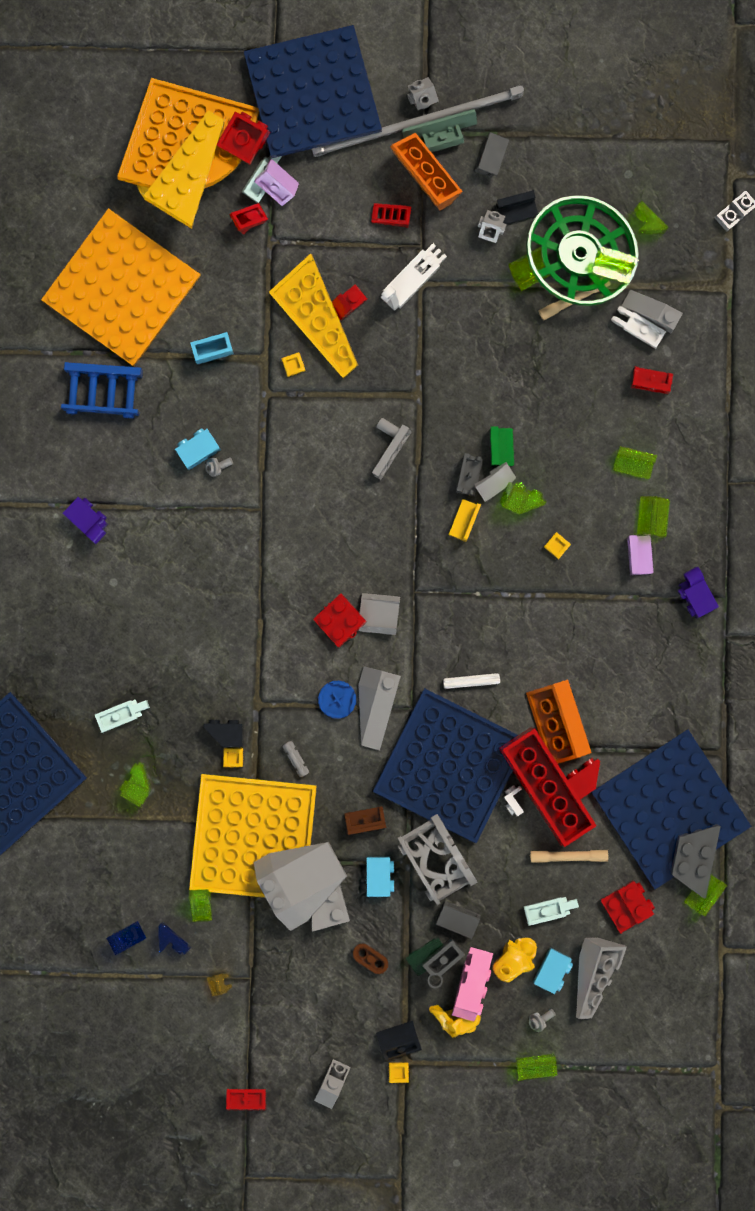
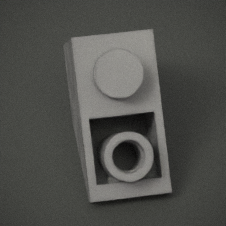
M333 1059L314 1101L332 1109L351 1067Z

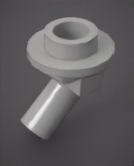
M230 457L221 462H218L217 458H209L205 468L211 477H215L221 474L222 469L232 465L233 461Z
M550 1009L542 1016L538 1012L531 1014L529 1025L536 1032H541L547 1027L545 1022L556 1016L553 1009Z

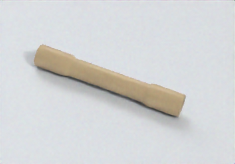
M610 281L605 284L606 287L611 285ZM599 290L575 292V299L582 300L593 293L599 292ZM559 300L538 310L544 321L572 304Z
M608 850L530 851L531 863L550 861L608 862Z

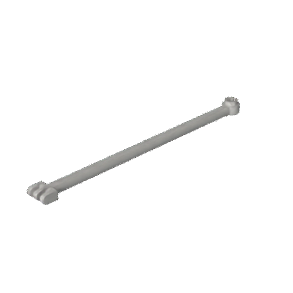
M516 86L510 88L509 91L382 127V132L313 148L312 152L314 157L322 156L331 151L400 132L402 129L472 109H479L509 99L511 101L519 99L523 96L524 88L523 86Z

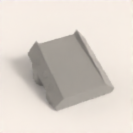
M362 593L360 614L367 623L358 631L396 635L400 597Z

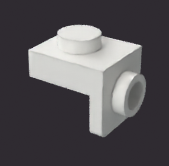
M513 785L505 791L507 795L504 796V799L508 803L505 806L511 815L515 813L516 816H519L524 812L513 797V795L522 790L520 786L515 787Z

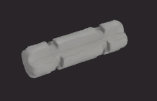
M289 741L283 745V749L285 752H288L289 755L287 756L294 768H297L296 772L299 777H304L309 773L307 766L304 767V761L298 750L295 751L294 743Z

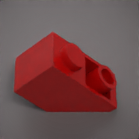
M590 758L583 763L584 768L580 771L575 769L567 775V780L580 800L596 789L600 767L599 759L593 760V758Z

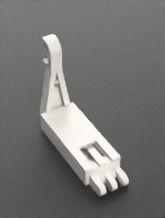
M434 243L426 251L422 250L383 290L381 298L394 311L398 307L401 309L440 268V264L446 259L447 256L445 254L437 258L442 252L440 249H437L434 253L431 252L436 247Z

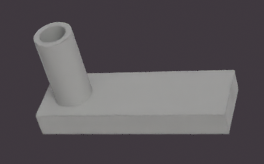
M384 418L378 422L377 428L394 439L372 472L380 480L412 433L405 425L399 428Z

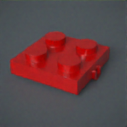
M342 593L331 603H328L313 619L339 648L347 640L354 638L357 635L356 632L367 623L364 617Z

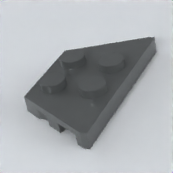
M718 824L703 830H695L690 834L679 835L677 838L671 874L702 898H706L721 827Z

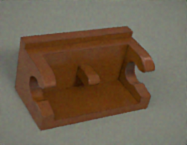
M383 806L345 813L348 835L386 828Z

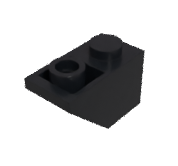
M208 720V724H204V728L222 747H243L244 724H239V720H228V724H220V720Z

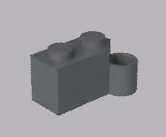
M452 938L422 962L423 967L429 973L427 975V982L431 988H439L443 983L442 974L465 956L464 952ZM438 975L440 977L439 983L432 984L429 981L430 977Z

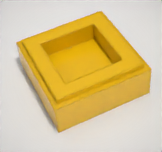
M299 352L281 358L287 377L306 371Z
M556 532L544 548L559 559L571 544Z
M224 748L223 767H243V748Z
M389 1062V1083H409L408 1062Z

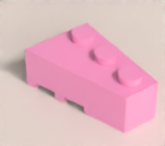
M470 947L463 966L452 1016L474 1022L476 1016L481 1015L483 1004L480 1003L481 999H484L487 987H485V983L490 978L491 970L489 968L493 953Z

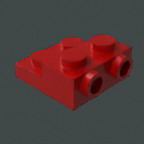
M242 111L241 114L234 112L217 146L251 165L259 148L262 149L270 131L267 130L268 126L258 120L257 123L251 121L252 117Z
M634 880L600 899L620 934L654 915L652 911L655 909L650 899L646 900L643 893L645 890L640 882L635 883Z

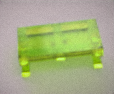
M554 1054L516 1059L519 1081L558 1075Z

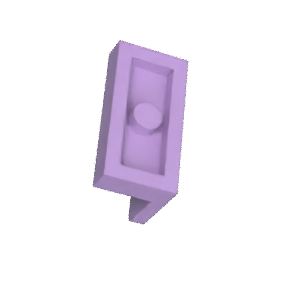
M272 159L268 162L266 169L254 181L281 206L295 196L299 185L293 177Z
M649 535L628 536L630 575L652 574L651 537Z

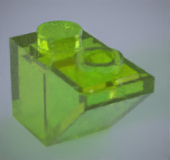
M509 482L499 502L502 507L522 514L545 505L547 501L540 491L535 489L530 491L522 483L516 482L514 484Z
M139 762L138 765L136 763L133 765L130 771L132 776L129 781L125 780L120 788L122 791L120 796L142 807L151 792V786L146 766L143 762Z

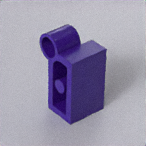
M77 497L63 514L90 540L97 544L106 534L104 529L108 525L105 521L107 517L99 510L96 513L91 508L93 504L86 498L82 500L80 497Z
M697 566L685 572L684 577L686 581L678 585L680 588L678 593L683 600L686 599L690 615L692 617L695 616L697 619L718 608L719 606L707 586L699 567Z

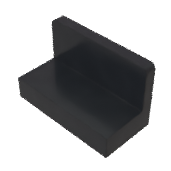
M534 190L497 200L498 213L505 216L504 224L534 218L538 215Z
M413 1021L376 1033L385 1062L422 1050Z

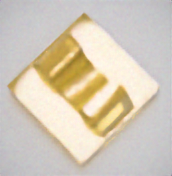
M217 974L207 977L212 996L222 995L232 988L231 984H224V979L229 977L228 974Z

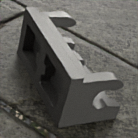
M491 132L487 134L474 171L489 177L497 176L509 139Z
M467 453L464 454L456 493L475 497V484L478 482L483 461L481 457H474Z
M445 900L436 925L472 939L481 915Z

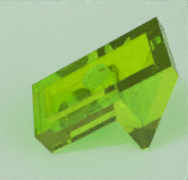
M643 201L635 207L634 211L638 219L647 222L639 229L637 234H664L669 227Z
M209 889L189 890L193 922L212 920L211 892H209Z

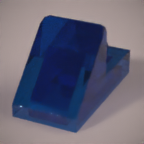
M138 921L107 937L115 955L146 939Z
M164 922L158 926L160 953L170 942L173 944L172 948L179 954L182 952L186 954L190 950L191 946Z

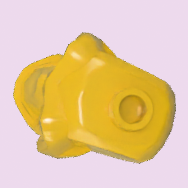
M525 937L516 939L515 943L511 940L505 943L503 954L494 962L492 967L495 975L501 981L509 983L520 974L533 970L535 966L532 960L535 958L537 949L535 941Z
M439 1005L429 1007V1011L440 1022L442 1029L452 1038L473 1032L481 1020L479 1015L476 1016L473 1022L452 1016L453 1009L445 1012Z

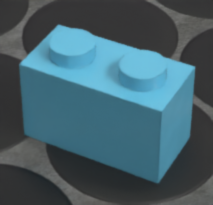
M227 332L190 342L197 365L234 354Z
M200 429L193 434L194 437L190 440L184 439L177 444L178 447L175 450L188 470L221 450L208 429Z
M367 857V897H390V892H394V880H390V873H394V861H390V857Z
M549 947L533 983L553 994L556 991L560 992L564 984L562 979L565 973L569 974L573 963H571L572 959Z

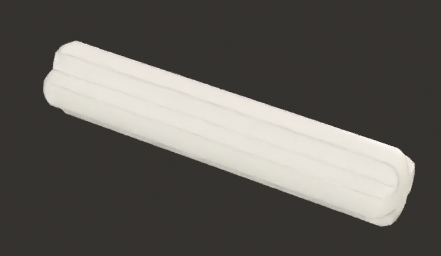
M497 673L445 678L443 684L445 689L499 684L500 675Z

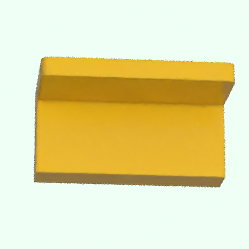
M463 499L449 535L467 542L481 504H474Z

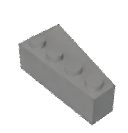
M341 885L336 888L312 915V932L350 921Z

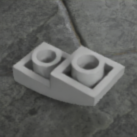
M744 191L730 205L717 214L715 219L728 232L755 208V200L747 191Z
M507 462L490 471L491 475L475 484L476 489L485 502L497 495L516 479Z

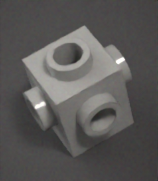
M429 77L408 85L410 92L407 94L408 100L418 110L428 108L431 104L439 102L435 87Z
M487 210L485 217L481 216L478 227L481 230L478 237L496 243L499 234H504L507 225L503 223L505 216L496 211Z

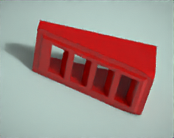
M374 203L371 223L409 228L411 206ZM379 209H382L381 219L377 218ZM386 210H390L389 219H385ZM394 211H397L396 220H393ZM401 212H405L404 220H400Z

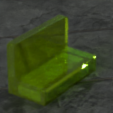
M541 247L531 252L537 271L545 268ZM527 254L508 264L513 280L521 291L539 282L530 268Z
M601 247L596 253L592 274L627 285L630 281L632 269L637 264L638 257Z
M620 446L617 451L613 471L650 479L657 455Z
M657 496L640 497L638 535L667 536L669 499Z
M711 874L706 898H702L692 890L684 902L705 917L727 885Z

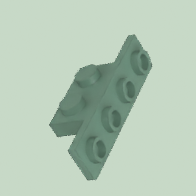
M472 109L402 129L403 139L416 133L431 152L463 144L464 138L460 129L477 124L476 111Z

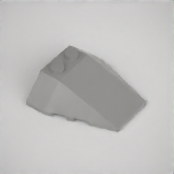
M329 842L272 852L253 862L256 879L275 916L290 931L307 922L347 877Z

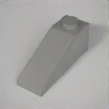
M633 290L629 291L622 304V307L632 313H637L670 334L683 314L665 303Z

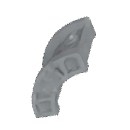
M438 814L413 831L398 837L401 843L398 845V848L403 856L407 854L427 888L425 893L430 901L434 900L439 905L440 900L467 884L472 886L478 883L456 845L452 846L455 843ZM434 828L427 838L423 835V833ZM420 836L425 842L424 846L420 842H414L418 846V849L414 851L409 847L408 842ZM435 842V844L438 846V843L442 842L444 843V847L442 849H438L435 846H433V843ZM430 849L440 855L452 854L446 861L445 874L427 869V858ZM414 857H420V867ZM455 864L457 867L451 869L452 873H449L450 865ZM425 876L433 879L430 884ZM443 880H447L448 884L444 886ZM440 884L441 888L435 891V886Z

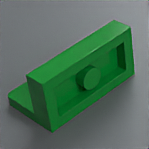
M490 427L491 467H498L505 462L509 466H514L512 428Z

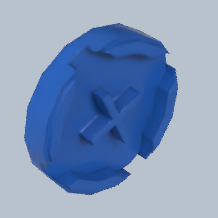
M332 681L321 689L318 696V704L327 716L343 718L354 710L356 694L348 683Z

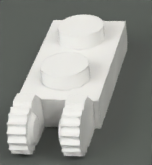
M619 306L617 311L630 319L626 323L620 318L613 316L611 321L656 349L666 331L637 313H632Z

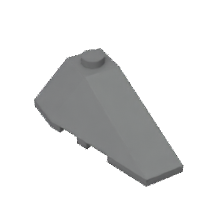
M363 667L359 681L362 746L380 751L401 676Z
M598 937L584 939L579 955L576 1018L589 1019L593 1017L603 999L602 992L607 985L610 986L612 982L610 977L614 970H618L622 964L627 948L625 945Z

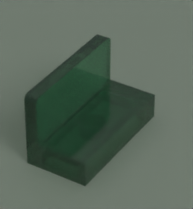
M438 936L405 957L417 976L427 971L423 967L422 962L443 945Z

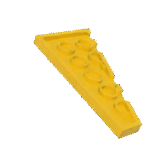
M208 110L144 195V200L191 229L207 182L211 163L214 159L217 143L222 133L224 119Z
M309 254L269 293L342 378H345L358 364L313 255Z

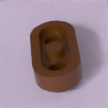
M365 943L355 946L353 957L358 963L375 974H382L387 970L388 960L384 955ZM361 949L366 951L365 956L359 955ZM377 960L382 961L381 967L375 966Z

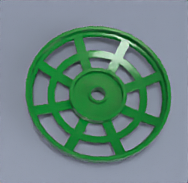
M568 196L551 202L538 213L527 235V258L534 276L549 293L571 304L592 306L612 300L628 286L637 268L638 246L629 223L615 208L593 197ZM569 204L588 205L585 216L573 215L564 218L558 207ZM595 208L602 210L612 217L620 227L610 233L603 224L592 219ZM552 212L556 222L547 230L544 238L534 234L540 220L546 214ZM571 222L583 223L581 231L573 232L569 231L566 224ZM590 225L601 231L604 237L598 240L594 235L588 233ZM557 228L560 229L564 236L559 244L549 241L550 236ZM622 234H625L629 244L630 263L619 261V252L615 239ZM532 241L542 246L541 253L545 268L538 271L532 259ZM607 243L611 246L612 259L603 258L602 246ZM547 248L557 252L558 262L550 265L547 257ZM576 250H582L584 257H578ZM600 265L611 267L608 274L602 280L594 272ZM563 268L570 273L569 283L561 279L555 271ZM616 269L628 270L622 284L611 293L605 284L613 277ZM550 274L555 281L568 288L567 297L552 289L542 277ZM588 275L594 283L588 286H578V276ZM598 289L604 296L597 300L581 301L575 299V292Z

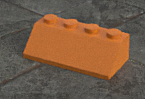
M416 133L390 146L398 160L404 165L439 211L451 205L463 192Z
M568 680L526 693L539 735L557 764L592 753Z

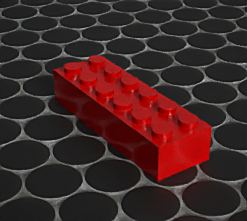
M528 728L499 747V750L561 846L566 847L597 826L535 728Z

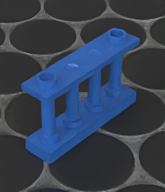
M65 362L64 370L71 376L69 403L61 404V408L67 414H77V411L121 414L124 418L139 416L140 412L138 409H133L135 381H137V378H142V368ZM80 374H88V377H90L87 406L76 405L78 377H80ZM99 375L107 376L109 379L106 407L95 406L97 378H99ZM118 377H126V380H128L126 408H114L116 379Z

